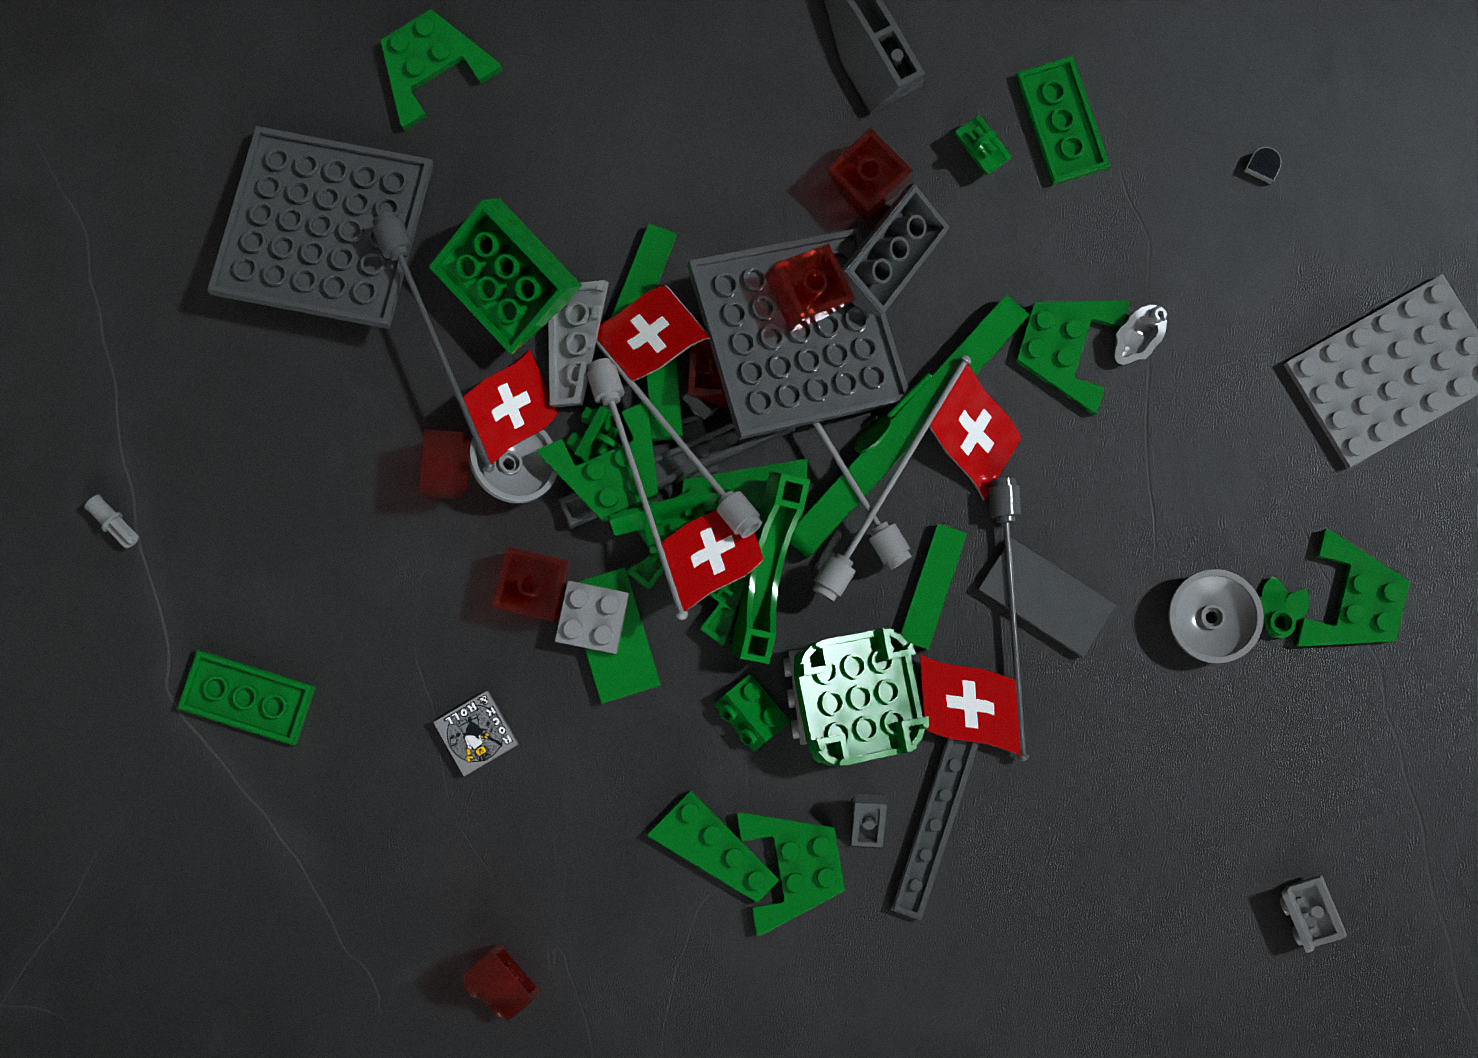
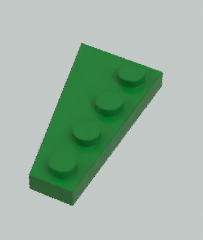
M808 458L711 474V476L719 485L729 484L731 491H741L760 514L769 471L806 479ZM704 476L684 479L682 494L705 490L712 485ZM804 511L799 520H801L804 517Z
M692 790L647 834L648 837L757 903L780 880Z

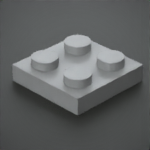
M568 581L555 642L617 654L629 593Z

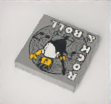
M485 691L433 722L463 776L472 773L519 745L489 691Z

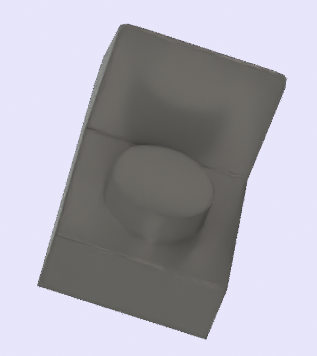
M855 794L852 804L851 846L883 847L887 795Z

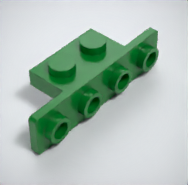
M729 484L720 485L725 493L731 491ZM710 486L705 490L694 493H683L675 498L650 502L649 506L661 542L687 523L704 516V512L716 510L719 506L718 500L721 498L717 491ZM643 506L623 509L608 516L615 536L644 529L650 553L658 552Z

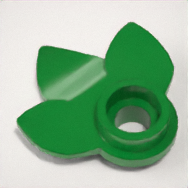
M1274 576L1270 577L1262 587L1261 597L1259 598L1263 607L1265 630L1275 638L1290 636L1295 630L1296 621L1307 614L1309 608L1308 591L1301 589L1289 594L1284 585ZM1277 617L1281 618L1284 622L1281 629L1277 628L1274 624Z

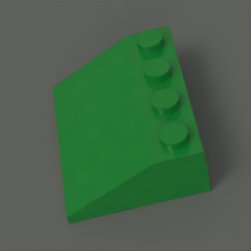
M500 198L481 200L429 266L437 277L510 354H514L563 309L582 287L580 282Z

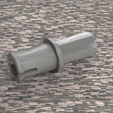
M95 495L87 501L84 508L102 525L101 529L103 531H108L124 548L128 549L136 544L139 535L122 519L123 515L120 512H115L100 495Z

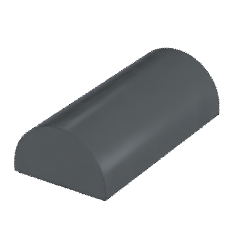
M915 183L906 186L836 275V283L843 295L851 303L867 313L873 315H883L950 229Z

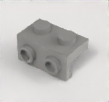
M1322 875L1284 887L1281 892L1280 904L1285 915L1291 916L1295 925L1292 927L1294 938L1299 946L1303 945L1306 953L1312 952L1316 946L1346 938L1347 933Z

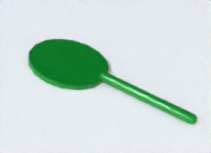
M927 373L887 415L878 418L864 429L854 445L857 453L868 452L884 439L893 425L892 417L931 379L932 375L930 373Z

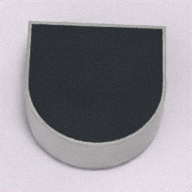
M1262 147L1256 150L1250 157L1244 172L1272 184L1280 170L1281 157L1273 148Z

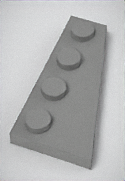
M605 280L581 282L582 287L565 307L548 321L550 406L583 405L588 383V365L593 359L609 284Z

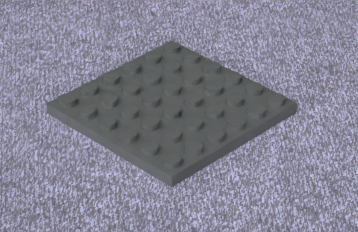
M256 126L209 282L208 292L210 295L390 329L404 272L399 260L392 261L391 258L383 257L372 231L374 227L372 221L381 214L395 212L396 216L401 218L409 239L413 243L433 168L432 159ZM411 249L408 251V256L404 258L406 263L408 262Z
M859 228L689 260L687 263L704 326L710 336L709 343L738 440L896 405L909 392L886 314L873 315L861 310L843 295L836 283V275L863 242Z

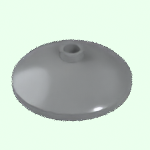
M544 429L511 447L493 463L495 468L489 473L483 470L485 465L473 437L470 441L468 458L471 471L480 486L499 500L509 503L534 501L550 489L557 476V473L540 458L537 449L553 443ZM503 462L508 463L511 470L506 469L503 466Z
M1211 569L1193 574L1178 586L1169 604L1168 621L1174 639L1187 654L1208 663H1226L1244 656L1253 648L1262 632L1264 613L1257 592L1245 579L1226 570ZM1208 612L1213 613L1215 616L1213 623H1209L1206 620Z

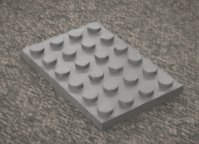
M1442 274L1283 365L1343 464L1348 469L1478 395V329Z

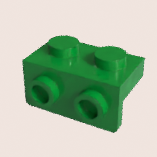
M751 673L715 703L721 717L732 725L739 734L740 740L749 746L752 751H756L790 722Z

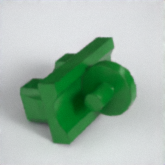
M980 114L954 133L986 176L1012 158L1011 154L998 139L996 132L991 130Z
M602 406L599 409L586 407L581 415V422L589 426L584 436L574 432L566 443L575 452L574 454L584 462L607 453L609 448L615 449L620 447L621 445L614 440L618 429L615 428L616 423L613 414Z

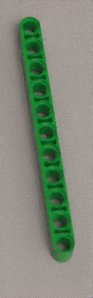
M1006 295L933 374L931 379L893 418V425L884 439L868 452L860 454L849 466L848 470L864 497L906 453L961 363L960 357L963 355L970 357L971 364L969 366L974 374L977 375L1030 316L1010 296ZM844 474L839 477L795 527L790 544L807 559L814 554L860 503Z

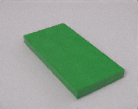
M1073 55L1016 72L1015 79L1051 185L1055 186L1108 170L1111 165Z
M620 568L578 581L577 583L629 593L617 654L585 648L601 704L661 686L626 568Z
M197 649L177 709L295 746L297 745L316 686Z

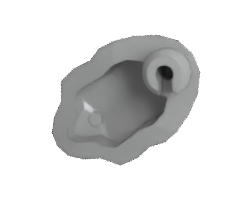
M1147 305L1127 317L1126 323L1115 334L1113 356L1117 363L1125 365L1139 359H1146L1165 336L1167 324L1165 308L1157 305Z

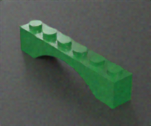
M769 471L759 516L762 524L755 534L764 560L757 568L746 575L729 651L730 654L740 659L770 664L776 637V605L781 571L792 534L804 511L810 484L808 479Z

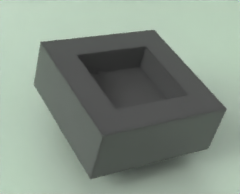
M703 384L689 390L683 397L689 404L690 410L704 420L717 413L724 405Z

